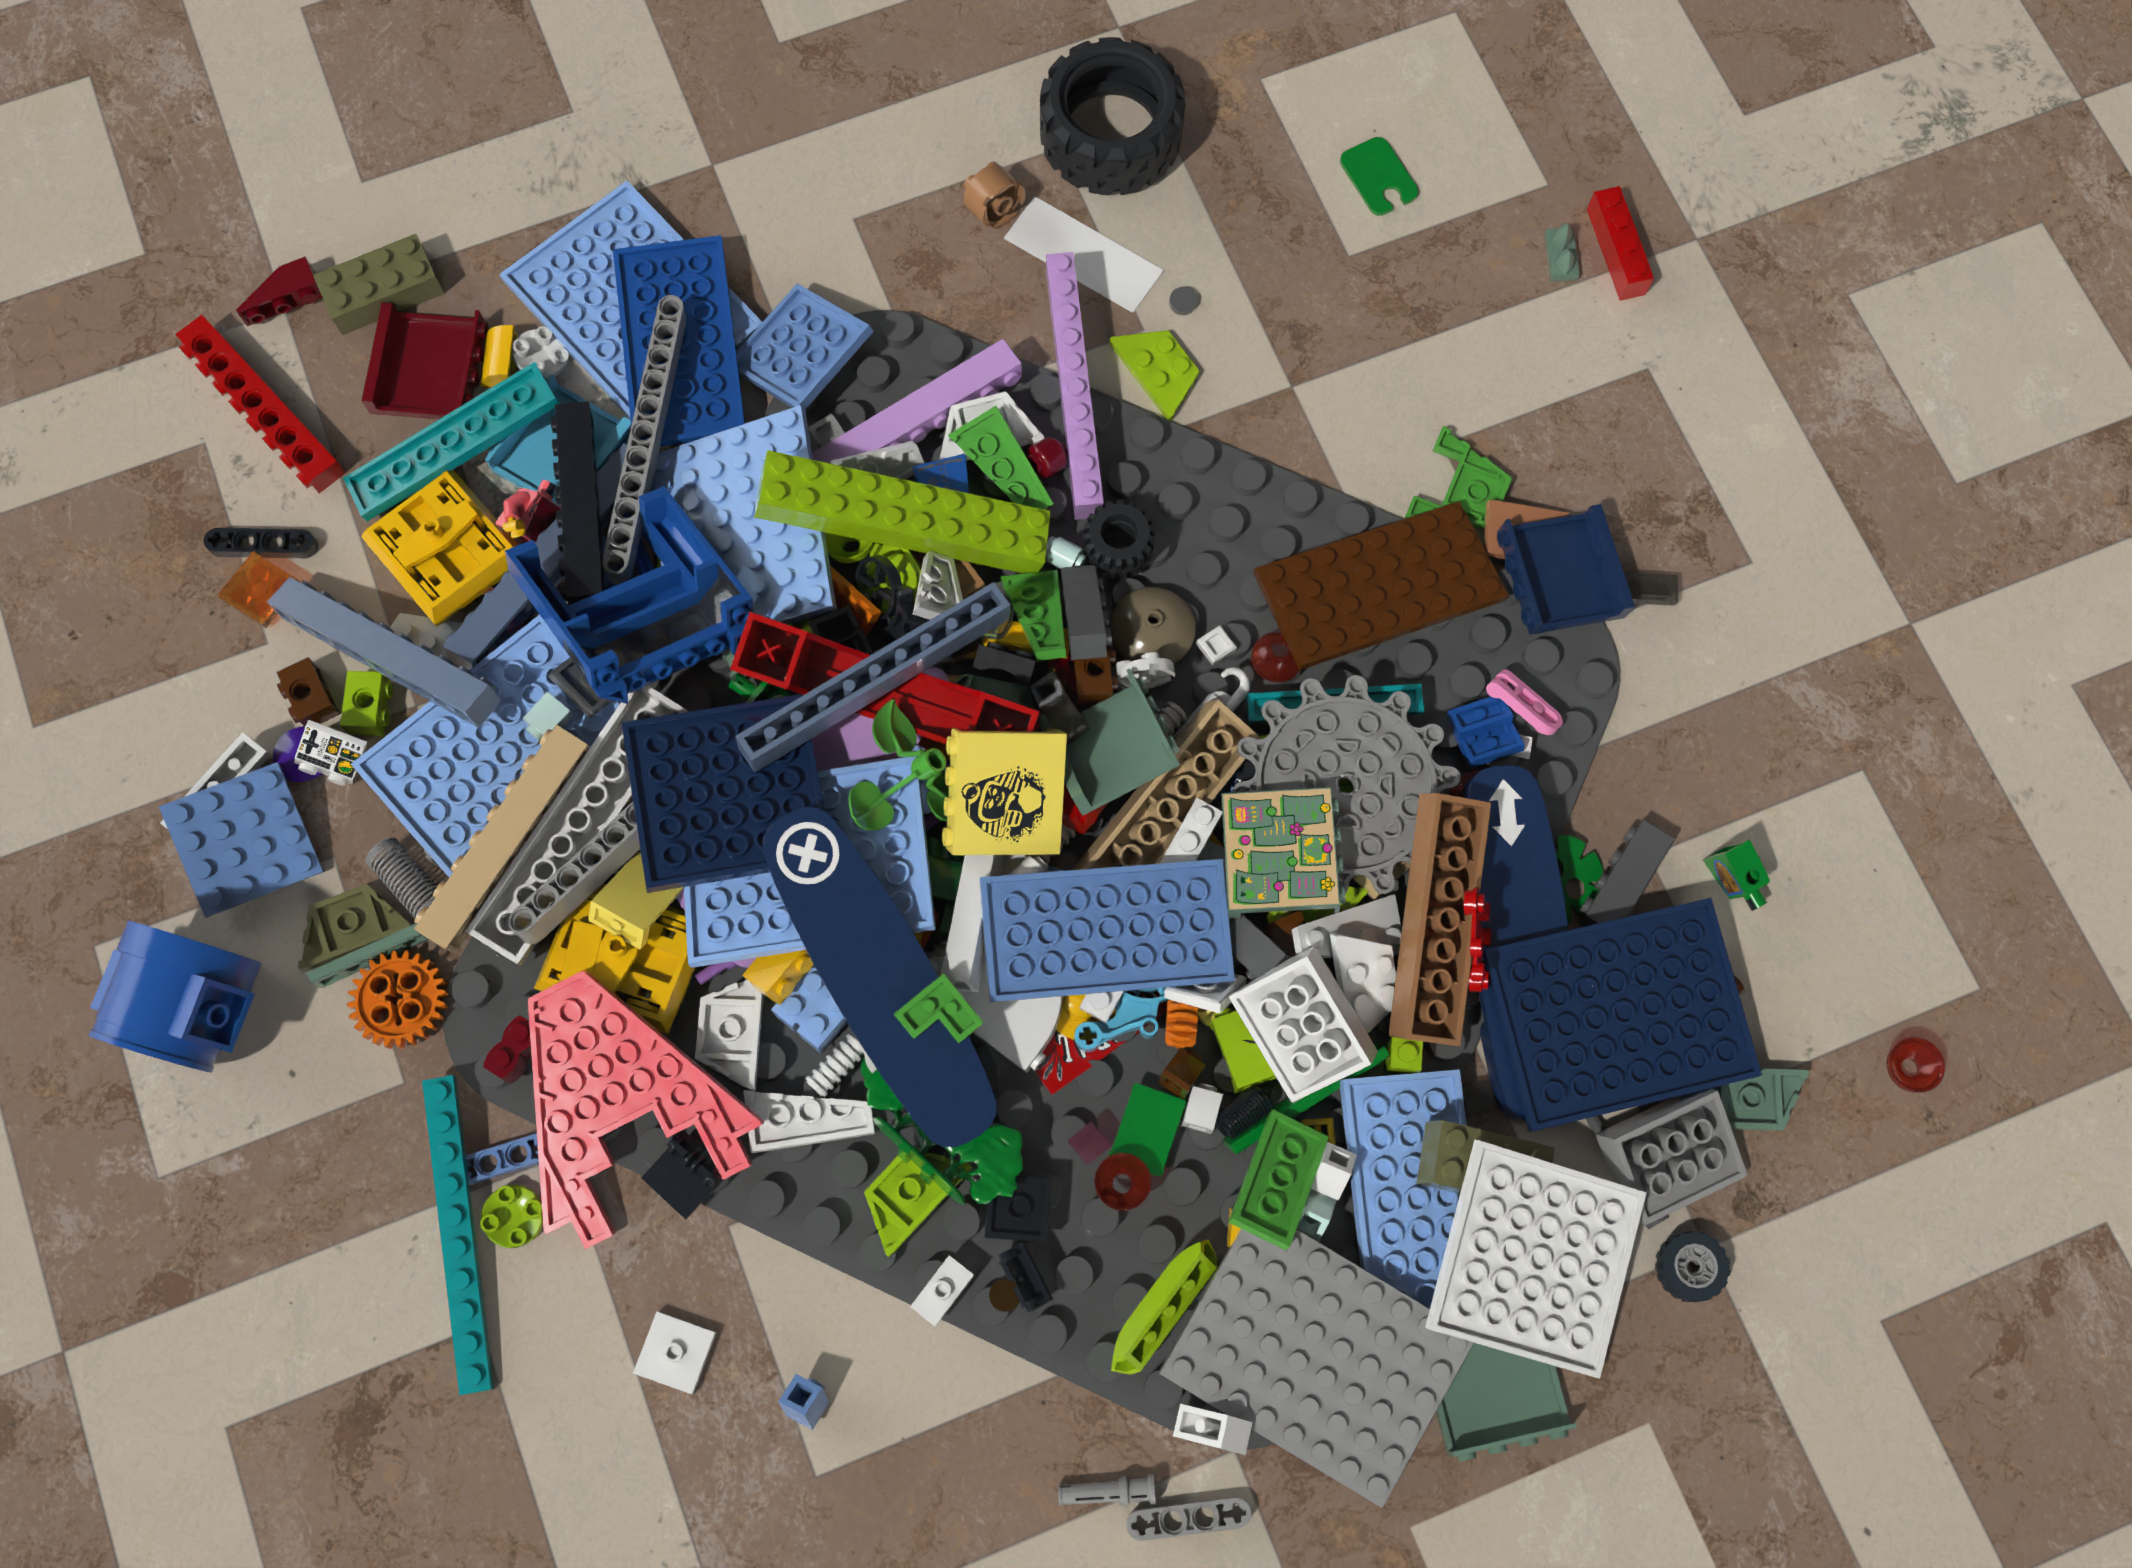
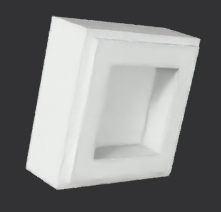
M1220 625L1196 641L1197 646L1212 666L1234 653L1237 649Z

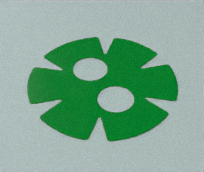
M1558 835V852L1556 851V856L1564 867L1560 878L1567 922H1571V905H1573L1578 916L1581 918L1583 913L1579 909L1588 896L1593 898L1598 890L1589 882H1596L1603 873V868L1595 852H1591L1580 859L1585 847L1583 841L1568 835ZM1572 878L1579 879L1584 885V894L1578 899L1571 898L1566 892V883Z

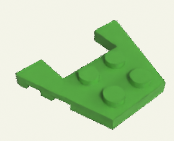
M1443 426L1433 452L1459 461L1444 501L1440 506L1413 496L1404 519L1460 501L1473 528L1485 529L1486 502L1490 499L1503 501L1512 477L1485 456L1483 458L1470 449L1471 446L1464 440L1460 441L1451 434L1452 431L1449 428Z

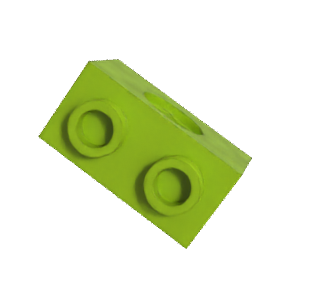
M347 671L340 726L349 735L384 736L385 726H388L390 722V713L387 708L388 700L393 696L392 682L379 672ZM374 699L371 706L363 708L368 700Z

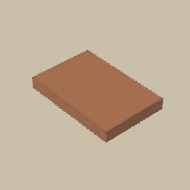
M1490 499L1486 502L1484 549L1489 557L1505 559L1503 549L1499 547L1497 542V531L1506 519H1510L1512 525L1566 517L1569 516V513Z

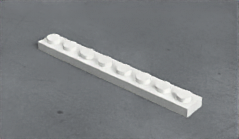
M1196 798L1160 864L1197 861L1223 812ZM1124 991L1086 994L1079 1009L1107 1024Z

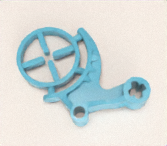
M1165 988L1138 990L1143 992L1158 990L1160 997L1140 998L1124 991L1115 1007V1017L1108 1020L1107 1024L1102 1021L1084 1022L1076 1028L1074 1034L1076 1046L1084 1052H1093L1106 1041H1111L1125 1033L1140 1030V1034L1145 1039L1154 1038L1158 1032V1023L1156 1021L1158 1005L1169 1000L1164 998ZM1146 1024H1151L1155 1030L1148 1033L1143 1027ZM1090 1030L1092 1035H1097V1039H1093V1044L1087 1045L1086 1041L1080 1040L1079 1036H1084V1031Z

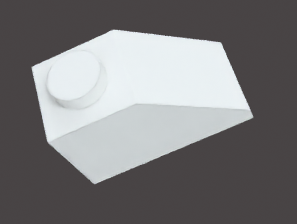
M1180 1404L1173 1436L1246 1455L1253 1422Z

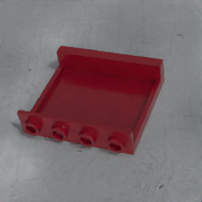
M381 302L361 400L368 412L377 415L439 420L474 399V388L479 385V362L482 363L484 359L483 340L486 338L487 331L489 330L488 323L484 320L480 311L475 310L474 318L397 312L392 303Z

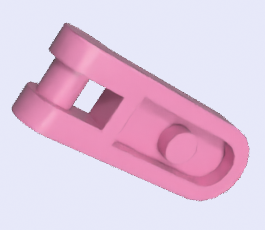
M1509 670L1500 671L1495 679L1486 687L1487 693L1491 697L1503 700L1515 713L1523 717L1541 734L1553 735L1563 724L1560 713Z

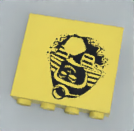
M952 728L951 736L947 737L946 742L947 754L950 755V767H946L945 783L949 786V795L945 797L943 806L944 814L947 816V828H943L942 831L943 846H946V849L952 855L1060 854L1067 734L1059 729H1046V732L960 731L957 728Z

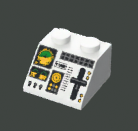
M308 720L295 755V764L299 765L298 769L305 773L316 775L319 772L327 775V780L335 784L345 786V783H349L352 785L358 772L351 763L366 752L367 741Z

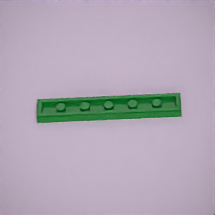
M1373 1042L1378 1053L1372 1064L1342 1079L1357 1078L1388 1058L1389 1053L1385 1046ZM1340 1080L1293 1103L1287 1097L1270 1109L1293 1119L1340 1088ZM1268 1115L1262 1117L1261 1120L1233 1139L1227 1136L1223 1138L1222 1141L1226 1148L1234 1154H1238L1257 1142Z

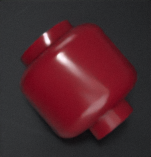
M1046 437L1032 444L1027 449L1026 457L1037 476L1044 479L1053 476L1066 467L1068 452L1062 442L1052 437Z

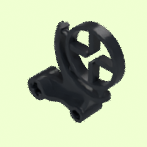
M875 555L860 561L855 573V588L880 611L883 597L891 603L888 611L881 613L877 619H886L888 625L876 621L871 630L875 636L892 642L929 621V619L913 615L915 605L913 603V591L910 588L902 587L900 575L888 558L882 555ZM872 562L877 563L875 578L867 573ZM887 575L891 590L887 587L880 588L872 593V599H870L867 586L870 588L880 586V584L885 583Z

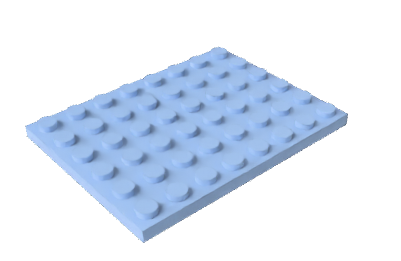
M626 181L499 275L510 290L544 326L549 328L557 341L630 419L613 249L684 239ZM729 288L737 350L760 326L762 321Z
M801 405L659 452L651 486L652 491L665 486L753 598V613L787 625L837 610L825 532L754 518L761 469L767 450L813 460L806 411ZM724 571V580L710 598V602L720 615V602L740 594ZM694 612L669 623L671 644L711 627V625L700 612Z
M540 614L470 669L475 678L480 679L484 677L493 683L496 687L494 692L501 699L499 705L479 728L430 701L351 763L354 769L449 878L453 873L451 867L460 855L465 856L471 848L468 844L477 830L482 831L489 822L486 818L490 810L496 804L500 806L506 798L504 792L513 779L518 780L524 772L522 766L530 754L536 755L541 748L540 740L538 741L525 730L528 725L523 717L542 696L549 692L571 711L573 717L563 729L588 744L589 748L619 706L617 701H612L589 719L549 678L550 672L574 653L562 647Z
M904 757L818 771L825 812L832 817L862 855L901 912L912 932L936 930L920 779L915 778L885 799L893 807L894 815L892 821L881 830L868 831L860 828L851 817L849 808V793L856 784L862 781L871 782L883 794L912 774L911 765L916 757ZM770 872L684 887L688 964L691 968L806 950L789 917Z

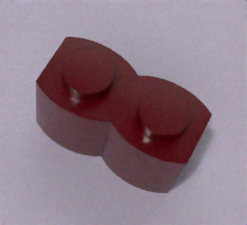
M521 1015L515 1017L505 1028L502 1041L492 1047L484 1061L483 1068L509 1084L514 1083L522 1076L527 1067L528 1058L532 1057L529 1020Z

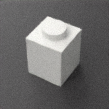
M1200 1083L1199 1087L1192 1086L1182 1126L1212 1134L1223 1094L1217 1093V1088L1211 1085Z
M1327 1142L1311 1189L1339 1200L1352 1174L1357 1154Z

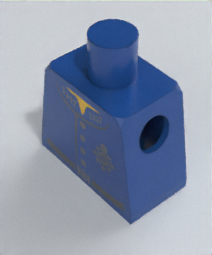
M965 454L912 466L915 482L969 493Z

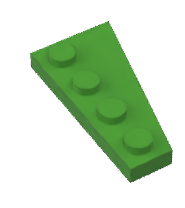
M997 406L948 434L964 453L1014 503L1043 510L1054 505Z
M1057 570L1000 576L1004 591L1037 661L1066 657Z

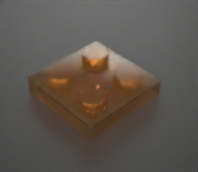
M252 551L217 597L267 628L277 615L267 601L289 577L298 582L300 581Z

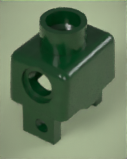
M926 837L933 907L938 912V915L941 916L935 940L944 942L953 917L963 864L951 860L952 854L946 849V846H943L942 839Z

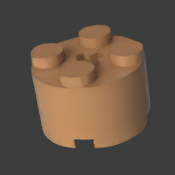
M995 161L990 162L976 175L969 176L963 184V187L966 189L963 197L965 207L986 227L992 226L994 229H997L1009 223L1017 214L1015 211L1019 203L1023 205L1025 200L1024 187Z

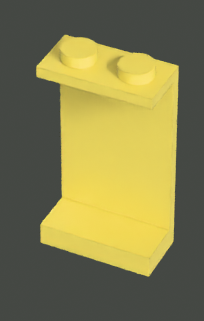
M639 849L591 901L588 921L615 936L622 937L625 942L641 950L647 943L650 926L681 893L684 887L647 893L641 851Z

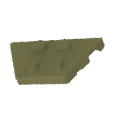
M368 884L309 905L306 918L308 925L302 943L305 945L302 961L298 962V969L301 972H306L409 927L411 924Z

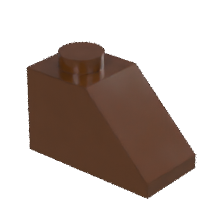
M1180 1048L1161 1073L1158 1083L1184 1100L1206 1067L1202 1063L1203 1058L1191 1049L1184 1051Z

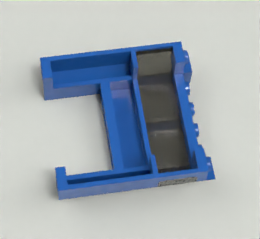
M665 486L639 496L642 537L664 566L574 604L568 605L541 568L538 547L533 540L505 551L508 571L599 698L628 704V693L638 691L646 685L660 679H665L675 672L692 667L696 663L711 656L719 655L727 649L735 656L749 612L753 613V598Z

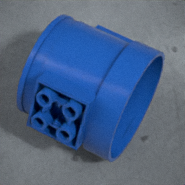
M128 920L118 946L112 952L90 1006L91 1009L98 1012L95 1017L97 1019L94 1027L90 1030L88 1036L157 1059L212 1073L214 1062L221 1050L232 1053L255 995L251 990L262 963L214 946Z

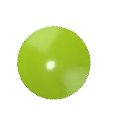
M521 1185L500 1187L488 1197L481 1213L480 1226L486 1236L496 1245L505 1248H517L528 1244L538 1235L543 1225L542 1202L534 1191Z

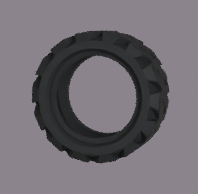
M1119 37L1099 38V42L1096 43L1085 41L1070 48L1068 57L1061 55L1049 68L1048 79L1044 78L1040 92L1041 145H1044V155L1054 170L1061 169V177L1076 188L1086 186L1089 188L1088 192L1106 196L1111 195L1114 191H1120V195L1137 192L1146 183L1150 186L1163 177L1168 167L1174 164L1180 151L1186 105L1185 90L1180 76L1175 74L1173 65L1160 52L1154 54L1148 45L1132 39L1131 43L1124 42ZM1102 95H1119L1130 98L1142 105L1153 120L1144 130L1136 135L1112 140L1099 138L1085 132L1075 123L1071 115L1078 106L1091 98Z

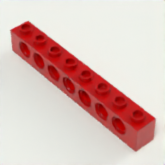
M202 314L175 334L182 343L178 346L179 349L189 360L195 357L198 361L195 364L198 370L206 378L211 375L215 379L212 385L222 396L228 394L232 398L228 402L239 415L243 412L248 415L245 421L256 433L261 430L265 434L262 439L272 451H275L277 448L282 453L279 456L281 461L290 470L295 467L299 471L296 477L307 489L312 486L320 494L345 474V471L336 459Z

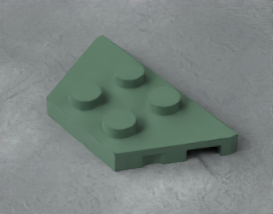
M1760 1068L1762 1076L1709 1089L1718 1090L1732 1130L1783 1131L1790 1118L1789 1113L1795 1107L1799 1098L1800 1088L1804 1080H1807L1809 1070Z

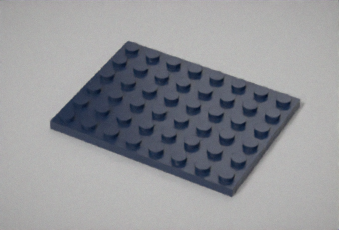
M1712 898L1483 950V961L1486 971H1489L1490 987L1529 1132L1762 1076Z

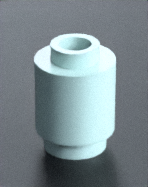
M1054 536L1049 538L1045 557L1048 563L1060 569L1084 565L1086 561V556L1083 555L1084 548L1060 536L1058 538Z

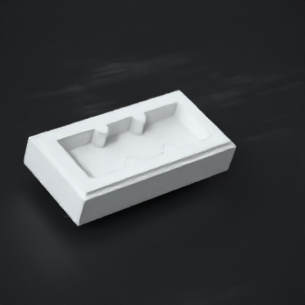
M949 1255L910 1307L936 1327L973 1278L974 1274Z

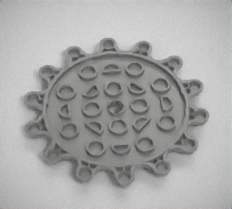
M1353 675L1347 679L1345 690L1339 696L1326 694L1322 685L1316 679L1308 678L1304 680L1300 686L1302 703L1296 709L1285 708L1275 700L1267 701L1262 706L1261 712L1264 719L1270 725L1269 735L1264 739L1244 737L1237 746L1240 756L1254 764L1255 775L1248 781L1238 782L1234 786L1232 793L1331 787L1332 797H1338L1339 815H1333L1334 826H1340L1341 844H1336V855H1342L1343 874H1338V884L1345 886L1346 894L1350 880L1354 876L1363 875L1371 881L1375 891L1387 894L1395 886L1393 877L1394 865L1401 861L1411 863L1419 794L1440 793L1444 789L1453 788L1459 784L1461 776L1456 768L1440 766L1432 759L1433 748L1442 742L1444 738L1443 729L1439 725L1428 724L1421 728L1413 727L1409 724L1406 717L1411 705V699L1405 692H1394L1387 701L1376 703L1369 698L1367 682L1359 675ZM1339 780H1350L1354 786L1353 792H1341L1338 784Z

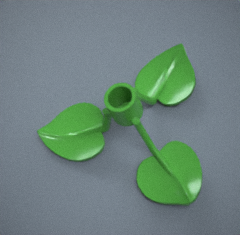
M890 700L881 707L874 718L872 725L873 737L878 747L885 753L889 754L896 751L899 757H916L911 765L912 774L883 794L871 782L862 781L856 784L851 789L848 798L851 817L864 830L877 831L883 829L892 821L894 815L893 807L885 799L917 778L921 780L928 779L926 787L929 789L926 795L927 805L937 818L947 821L943 806L945 797L949 795V786L945 783V773L941 772L946 767L945 756L940 750L935 748L929 749L926 752L924 749L911 751L917 742L915 729L909 719L900 711L895 700Z

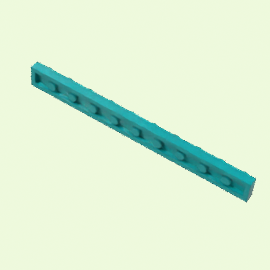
M455 1075L422 1080L460 1396L494 1389L457 1079Z

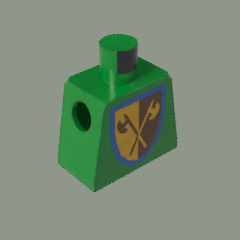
M1750 839L1727 845L1703 859L1705 865L1729 899L1743 897L1751 911L1767 903L1760 888L1770 882V878Z

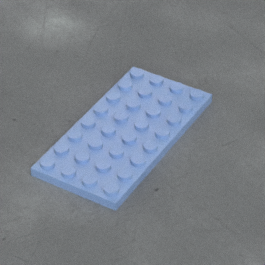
M1460 1070L1340 1080V1093L1346 1146L1348 1151L1357 1154L1350 1181L1360 1267L1430 1309L1460 1194L1416 1183L1425 1123L1445 1120L1467 1126Z

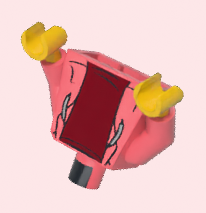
M542 480L537 491L526 488L518 489L515 494L504 500V511L495 524L505 532L510 533L513 539L517 538L523 543L533 540L535 543L539 534L543 530L548 529L555 521L556 511L561 510L560 506L552 502L556 485L547 480Z

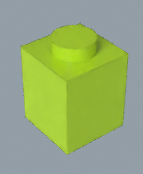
M1392 1037L1386 1043L1389 1056L1385 1059L1384 1074L1401 1075L1421 1072L1423 1041Z

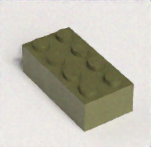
M417 234L313 274L329 314L342 335L378 321L381 302L392 303L397 312H401L445 294Z
M1445 1120L1429 1121L1425 1123L1416 1184L1460 1194L1474 1139L1553 1163L1555 1147Z

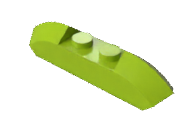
M1209 1239L1198 1242L1177 1255L1128 1318L1115 1344L1111 1371L1131 1375L1141 1372L1217 1268V1257Z

